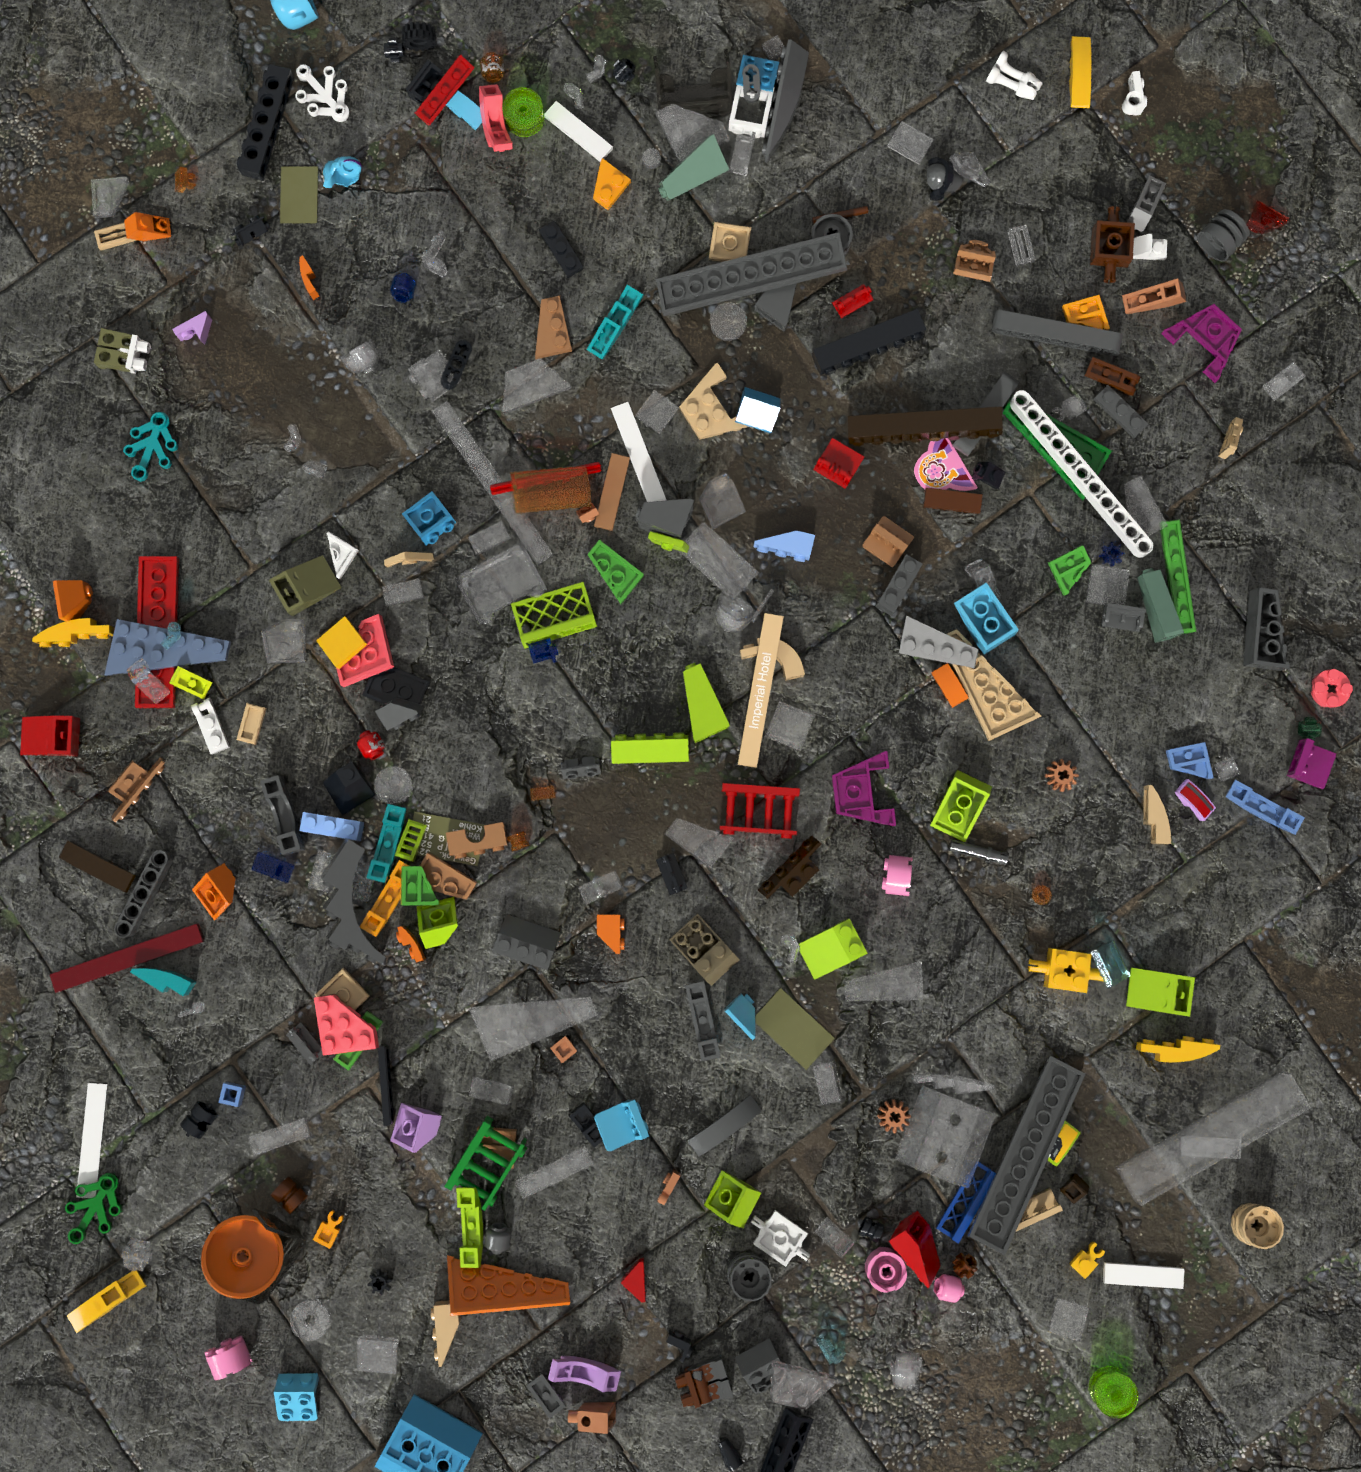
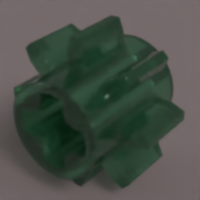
M1305 717L1304 721L1298 724V734L1302 738L1315 741V737L1320 736L1322 733L1321 722H1317V719L1314 717Z

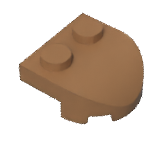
M970 240L968 244H962L958 250L953 274L990 282L996 258L995 251H991L988 248V244L980 240Z

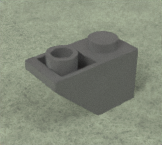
M396 697L381 705L375 712L388 731L392 728L395 730L405 725L404 721L408 719L410 722L417 719L424 707L421 704Z

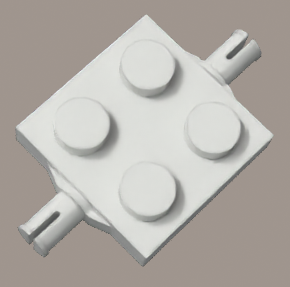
M774 1210L770 1218L765 1222L756 1216L751 1220L750 1223L760 1228L753 1244L785 1267L796 1255L805 1261L810 1257L811 1254L801 1248L808 1232L778 1211Z

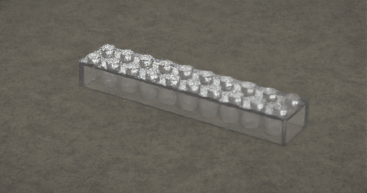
M1282 1071L1115 1168L1134 1202L1142 1206L1306 1112L1311 1107L1292 1074Z

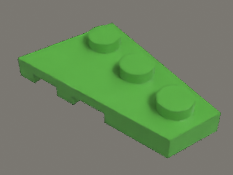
M601 540L588 553V557L621 605L644 577V574Z

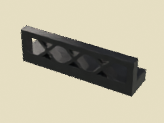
M785 1408L760 1472H794L814 1419L798 1415L792 1409ZM805 1422L803 1428L799 1431L801 1423ZM797 1441L795 1448L791 1450L793 1444ZM790 1460L788 1466L784 1469L785 1464Z

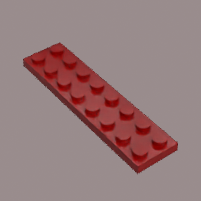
M139 556L137 623L177 631L179 558L177 556ZM176 667L137 671L135 678V708H175L176 686L169 682L176 671Z

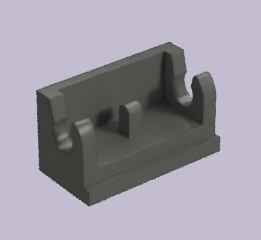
M1107 603L1103 607L1101 626L1140 632V628H1143L1146 609Z

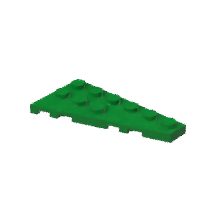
M1016 398L1018 404H1024L1023 400ZM1010 399L1002 413L1083 501L1085 499L1083 493L1011 409ZM1028 413V416L1031 419H1036V415L1034 413ZM1046 414L1098 476L1112 451ZM1040 427L1042 433L1048 434L1046 427ZM1052 442L1055 448H1061L1058 442ZM1065 456L1066 462L1073 463L1070 456ZM1078 470V476L1085 478L1084 472Z

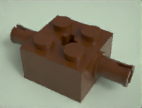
M1114 206L1108 208V221L1097 220L1092 228L1090 265L1105 266V283H1108V280H1110L1109 283H1115L1116 267L1127 268L1133 260L1135 223L1119 222L1120 208L1117 206L1116 210H1114Z

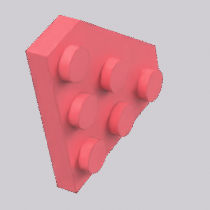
M380 614L361 621L358 632L368 645L340 669L336 668L341 686H349L394 667L383 618Z
M331 994L314 997L323 1056L379 1048L376 1027L371 1023L368 1024L361 1018L359 1013L341 1002L337 995Z

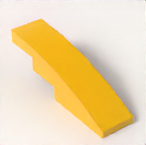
M1072 36L1071 75L1069 79L1071 107L1090 108L1091 37Z

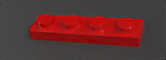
M460 54L415 111V114L430 126L475 67Z

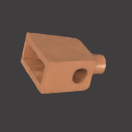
M616 1402L583 1403L578 1410L568 1411V1423H578V1431L608 1434L616 1423Z

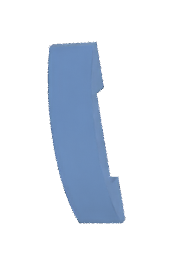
M1234 780L1225 797L1262 820L1294 835L1297 833L1305 817L1288 808L1281 807L1252 791V788Z

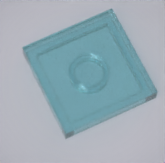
M1114 940L1091 951L1107 988L1131 976Z

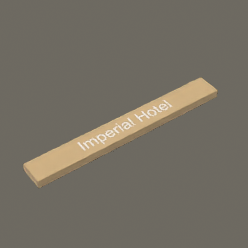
M764 614L738 765L757 768L784 616Z

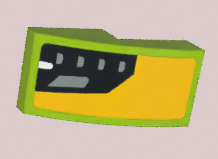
M1065 1121L1048 1161L1054 1166H1058L1081 1132Z

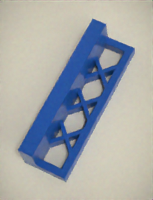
M975 1160L937 1224L936 1229L959 1244L983 1203L996 1172ZM977 1166L987 1171L983 1179L975 1180L973 1173ZM973 1184L975 1193L973 1196L965 1197L964 1188ZM963 1201L965 1210L963 1213L955 1214L954 1205ZM954 1218L955 1227L952 1232L942 1227L946 1220Z

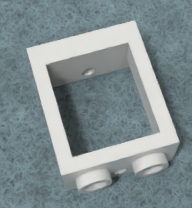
M737 85L729 120V131H732L734 134H748L754 138H765L774 88L773 92L760 90L759 100L765 101L766 107L762 124L735 119L739 99L744 97L743 86ZM750 88V92L747 93V95H750V98H754V95L757 94V92H754V88Z

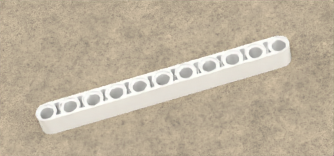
M1023 390L1016 392L1010 401V407L1083 493L1132 554L1139 558L1149 554L1153 550V542L1029 393ZM1016 398L1023 399L1024 404H1018ZM1028 413H1034L1036 415V419H1031L1028 416ZM1040 427H1046L1048 434L1042 433ZM1052 442H1058L1061 448H1055ZM1065 456H1070L1073 463L1066 462ZM1077 471H1083L1085 478L1079 477ZM1090 485H1094L1097 488L1096 493L1089 489ZM1103 499L1109 502V507L1102 505ZM1114 514H1118L1121 517V522H1117L1114 519ZM1126 529H1131L1134 533V536H1128L1126 533ZM1139 543L1145 545V552L1139 549Z

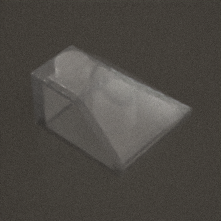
M726 472L710 480L699 498L712 529L746 512L736 486Z
M283 619L261 631L267 663H305L306 631L303 619Z

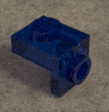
M550 638L528 644L533 664L552 659L553 663L557 662L555 656L559 655L556 644L552 645Z

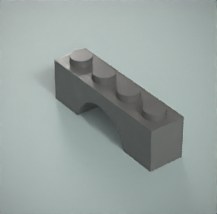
M277 775L261 780L260 783L265 800L268 802L275 819L276 837L281 854L290 855L305 850L284 776Z

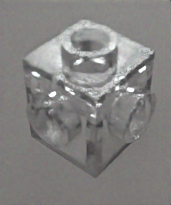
M131 1237L121 1254L124 1267L132 1271L138 1270L143 1272L146 1264H150L153 1255L150 1252V1242Z

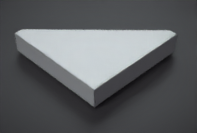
M328 531L327 535L336 577L340 580L359 550Z

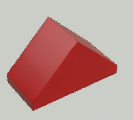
M639 1258L621 1279V1284L640 1302L646 1301L644 1258Z

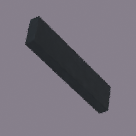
M380 1045L378 1048L383 1126H390L394 1123L389 1046Z

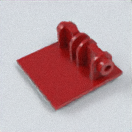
M832 438L813 470L846 489L865 457Z

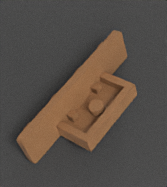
M162 757L155 762L149 771L132 760L108 789L109 793L122 801V804L111 816L115 823L118 819L122 820L128 813L127 808L139 800L141 791L143 789L147 790L153 782L151 779L155 774L159 775L163 771L165 761Z

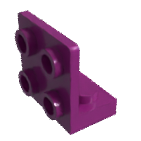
M1311 739L1299 740L1286 776L1319 789H1324L1336 758V753L1313 745L1314 741Z

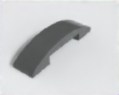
M700 981L686 984L685 987L701 1061L720 1058L705 983Z
M750 1094L726 1114L687 1141L696 1154L701 1156L743 1127L762 1110Z

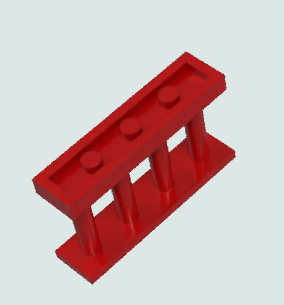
M722 784V792H726L727 796L726 825L719 826V830H723V834L735 835V831L781 834V838L792 839V835H797V831H791L792 804L795 797H799L800 788ZM737 793H743L747 797L745 827H733L735 796H737ZM756 794L764 795L766 799L764 829L752 828L754 798H756ZM776 796H783V800H785L783 830L772 829L773 800L776 799Z

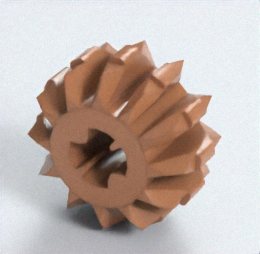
M1060 759L1058 763L1056 761L1052 762L1053 767L1048 766L1046 768L1051 772L1045 774L1046 778L1051 779L1047 784L1054 783L1053 790L1059 787L1060 792H1064L1065 788L1067 790L1072 789L1071 784H1077V781L1073 778L1079 777V774H1073L1077 767L1070 768L1071 761L1064 763V760ZM1064 772L1065 774L1063 776H1065V778L1059 779L1060 775L1058 776V773Z
M892 1099L891 1105L885 1101L886 1108L879 1107L883 1114H877L879 1119H883L879 1122L880 1126L886 1125L885 1131L887 1132L891 1127L893 1133L897 1132V1127L904 1131L902 1124L909 1126V1122L905 1119L911 1118V1115L906 1113L909 1108L907 1106L902 1108V1101H899L897 1106L895 1099ZM892 1112L899 1114V1116L897 1115L898 1119L895 1121L892 1118L889 1119V1117H892L890 1115Z

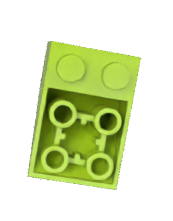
M1131 968L1126 1006L1190 1017L1195 977Z

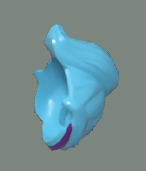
M341 156L334 161H328L323 169V186L325 188H332L336 183L348 187L356 183L362 170L361 163L358 159L351 156Z

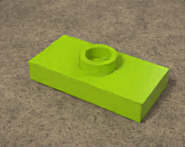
M653 531L648 535V538L654 544L661 545V548L672 551V549L685 553L689 550V545L684 540Z

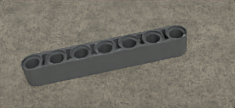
M1004 310L995 311L992 332L996 334L1111 356L1120 354L1123 338L1121 333Z

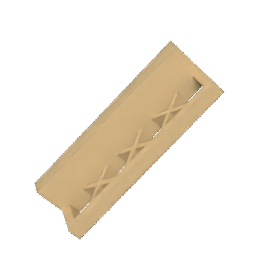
M1050 1188L1031 1196L1016 1231L1063 1211Z

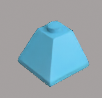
M740 993L724 1010L754 1040L755 1007L752 1005L754 1001L748 994L743 996Z

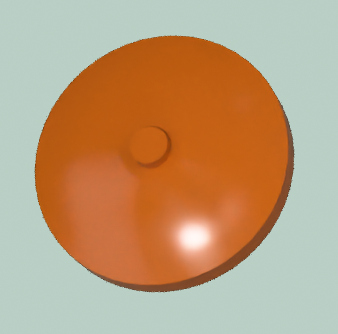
M249 1215L231 1217L218 1224L210 1232L203 1245L201 1253L203 1274L209 1285L226 1297L244 1299L256 1296L266 1290L277 1278L283 1264V1245L276 1230L263 1219Z

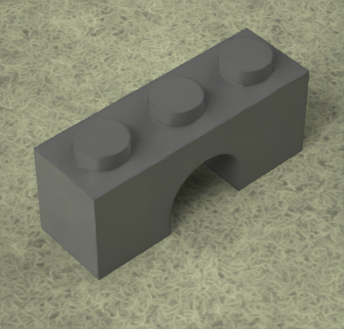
M906 554L878 601L876 608L892 616L923 563Z

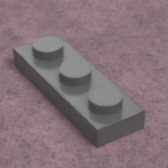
M1109 385L1093 399L1133 439L1148 425Z

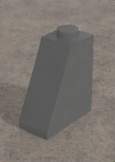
M797 283L765 291L755 303L754 310L783 332L787 329Z

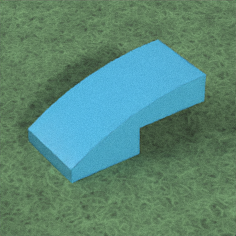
M457 91L446 104L459 118H463L474 130L482 123L480 107L461 92Z

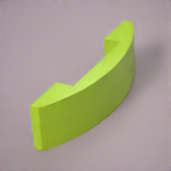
M457 1187V1208H461L463 1246L459 1248L460 1268H479L483 1250V1218L478 1191L476 1187Z

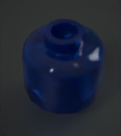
M407 273L395 275L392 278L391 295L396 301L401 303L411 300L414 297L416 281Z

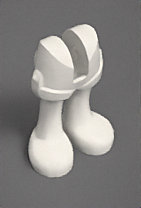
M1002 51L986 82L1007 86L1016 91L1017 96L1034 100L1037 95L1036 91L1041 88L1043 83L1033 73H1024L1010 66L1007 62L1008 53ZM1000 72H1002V73H1004V74H1006V75L1011 76L1012 78L1016 79V80L1019 81V82L1013 81V80H1011V79H1009V78L1003 76Z

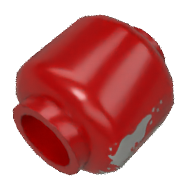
M368 730L359 735L360 739L357 741V746L364 758L374 760L384 754L386 746L378 732H370Z

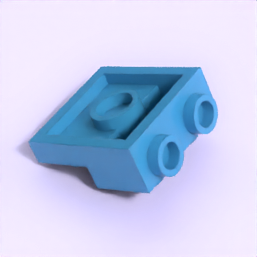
M432 491L402 513L425 545L436 543L439 539L438 536L444 532H450L454 528V524H456V521Z

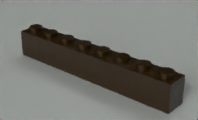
M1002 407L848 416L849 444L854 446H862L864 443L880 445L883 442L898 444L902 443V441L917 443L921 440L939 441L946 438L958 440L963 437L977 439L980 436L996 438L1002 435L1003 432Z

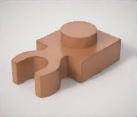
M673 1169L672 1173L668 1172L663 1180L665 1186L657 1201L662 1205H665L680 1178L678 1171Z

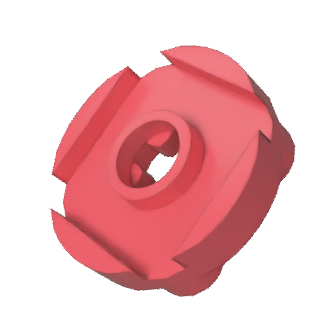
M1336 669L1320 672L1314 677L1311 684V695L1315 702L1322 707L1334 708L1347 702L1353 691L1348 677ZM1328 684L1334 685V693L1327 691L1329 689Z

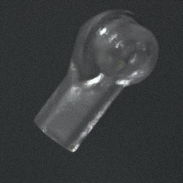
M602 55L595 56L594 70L586 74L589 83L605 73L606 61Z
M566 83L563 87L564 92L574 99L576 109H583L582 90L572 83Z
M296 424L287 427L290 433L289 439L284 444V449L287 452L295 451L302 441Z
M783 935L781 942L789 948L787 961L796 963L800 945L793 935Z

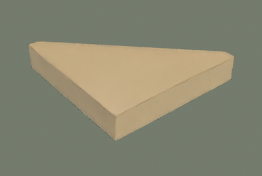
M403 552L385 559L384 565L390 567L401 562L402 565L417 563V561H432L434 558L433 553Z

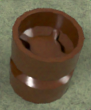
M288 1176L270 1196L277 1203L282 1202V1208L291 1214L308 1197V1194L301 1188L297 1189L296 1183Z

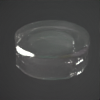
M650 148L643 153V164L647 168L654 169L660 165L661 155L658 150Z

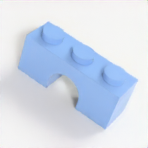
M303 812L299 831L361 841L364 822Z

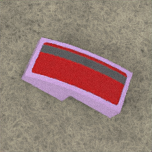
M1185 779L1175 791L1182 804L1190 807L1199 821H1205L1216 809L1210 799L1189 779Z

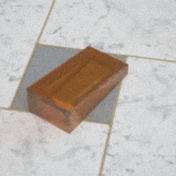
M554 786L531 788V801L555 798Z

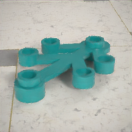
M163 412L154 413L150 422L140 427H133L130 430L131 437L136 440L141 439L143 433L152 430L149 437L132 445H126L123 449L125 455L134 457L137 451L145 448L140 464L134 466L131 470L132 477L137 481L142 482L148 478L147 467L154 450L159 458V465L162 468L168 469L172 465V461L166 457L158 440L161 432L166 441V448L172 452L178 449V443L172 438L168 430L170 419ZM163 419V423L158 425V421ZM135 431H139L138 436H134ZM174 442V447L169 448V444ZM132 448V453L128 454V449ZM168 460V464L164 466L162 464L163 461ZM143 471L144 475L139 477L138 474Z

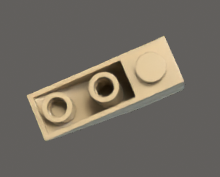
M450 1300L437 1301L433 1306L434 1308H431V1319L435 1320L433 1340L437 1342V1348L434 1349L435 1361H438L439 1367H442L461 1322V1315L450 1316Z

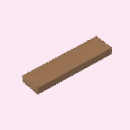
M611 454L598 507L599 515L596 516L594 527L613 531L630 457Z

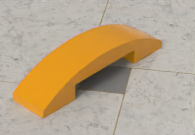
M400 860L389 876L390 879L372 909L369 910L360 925L361 929L375 937L378 936L401 900V866L409 865Z

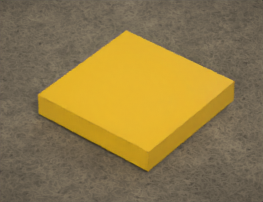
M345 616L316 640L338 669L368 645Z

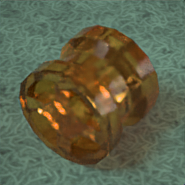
M525 831L507 837V840L512 845V852L530 846L529 842L525 839Z

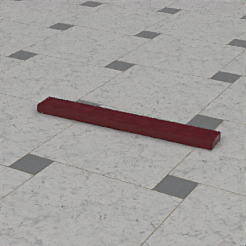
M199 923L52 973L50 978L55 993L200 944L204 942Z

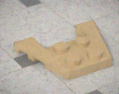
M718 362L679 406V409L699 440L749 427L735 422L736 417L730 419L711 389L727 378Z

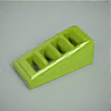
M409 819L395 856L415 862L427 825ZM411 826L421 829L420 833L410 830ZM408 833L418 836L417 840L407 837ZM408 841L414 843L415 846L411 847L405 845V842ZM403 848L412 851L411 855L402 852Z

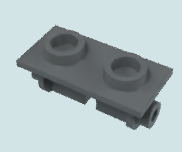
M599 757L582 758V764H578V758L564 760V762H561L563 779H575L581 776L593 777L601 774Z
M302 1022L286 1034L310 1065L323 1055L322 1047Z

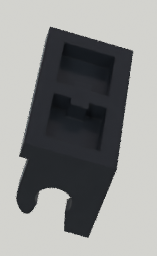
M427 60L407 86L408 96L421 105L443 77V71Z

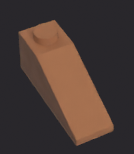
M1179 279L1122 295L1126 314L1166 308L1187 302L1183 283Z

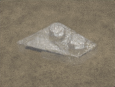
M974 152L954 153L949 158L953 164V169L963 177L983 187L991 183Z
M127 177L91 180L92 207L95 218L115 216L129 184Z

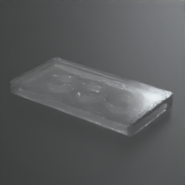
M702 522L685 540L689 545L688 552L679 551L732 601L759 574L754 567L705 522Z

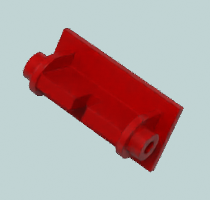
M863 284L835 300L832 304L842 319L874 299L870 294L872 292L870 287Z

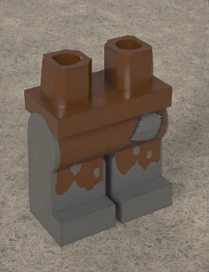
M721 1355L686 1367L684 1372L674 1376L678 1389L688 1385L690 1392L680 1395L683 1407L694 1405L695 1408L717 1400L733 1398Z

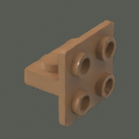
M883 516L878 524L875 525L862 547L890 567H894L914 539V536Z

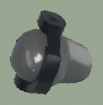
M934 157L928 161L929 167L926 170L927 183L934 190L930 193V200H941L944 198L945 192H954L960 188L962 177L953 170L954 167L951 161L940 157Z

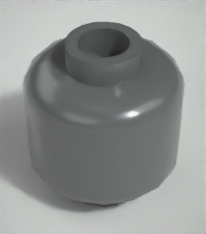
M493 1223L486 1229L485 1247L493 1254H501L509 1249L511 1230L504 1223Z

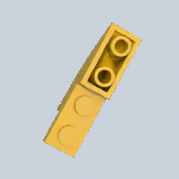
M91 618L75 619L45 629L34 636L32 642L39 644V647H52V644H58L59 647H71V644H77V636L78 639H90V636H97L98 639H108L109 636H113L115 628L110 625H97V621Z
M1188 1036L1176 1039V1044L1162 1042V1045L1155 1044L1154 1040L1143 1039V1043L1136 1042V1050L1155 1053L1154 1060L1159 1062L1191 1061L1210 1055L1220 1049V1045L1215 1044L1212 1039L1202 1038V1042L1195 1041L1194 1037Z
M134 1269L68 1314L67 1317L76 1333H78L147 1285L138 1270Z

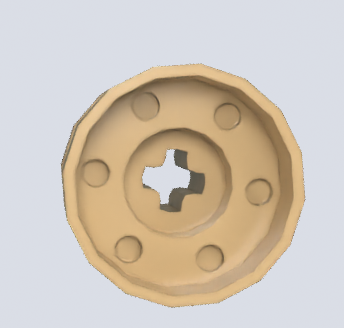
M1255 1203L1242 1204L1234 1211L1231 1218V1227L1234 1235L1238 1240L1247 1245L1268 1249L1278 1244L1283 1236L1284 1225L1282 1218L1270 1207Z

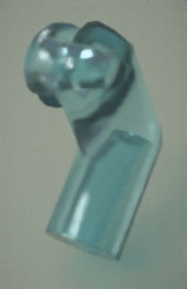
M171 622L168 625L167 637L161 642V645L166 650L180 639L181 628L179 623Z

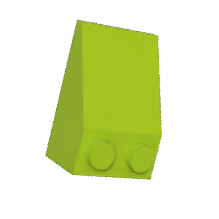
M957 770L930 826L966 842L990 796L992 786Z
M850 918L797 944L814 980L868 954Z

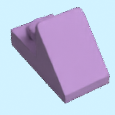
M204 311L172 330L180 341L189 340L194 334H197L202 343L205 344L212 319Z

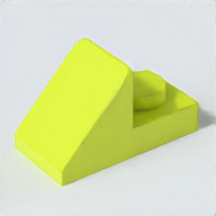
M179 666L169 682L201 699L205 698L212 685V682Z

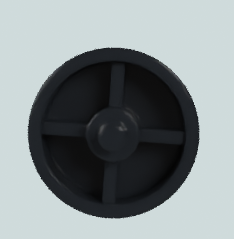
M197 1101L190 1110L191 1115H187L181 1122L180 1126L187 1132V1137L191 1135L201 1139L208 1130L207 1125H212L218 1117L217 1112L211 1108L212 1103L207 1105L204 1102Z

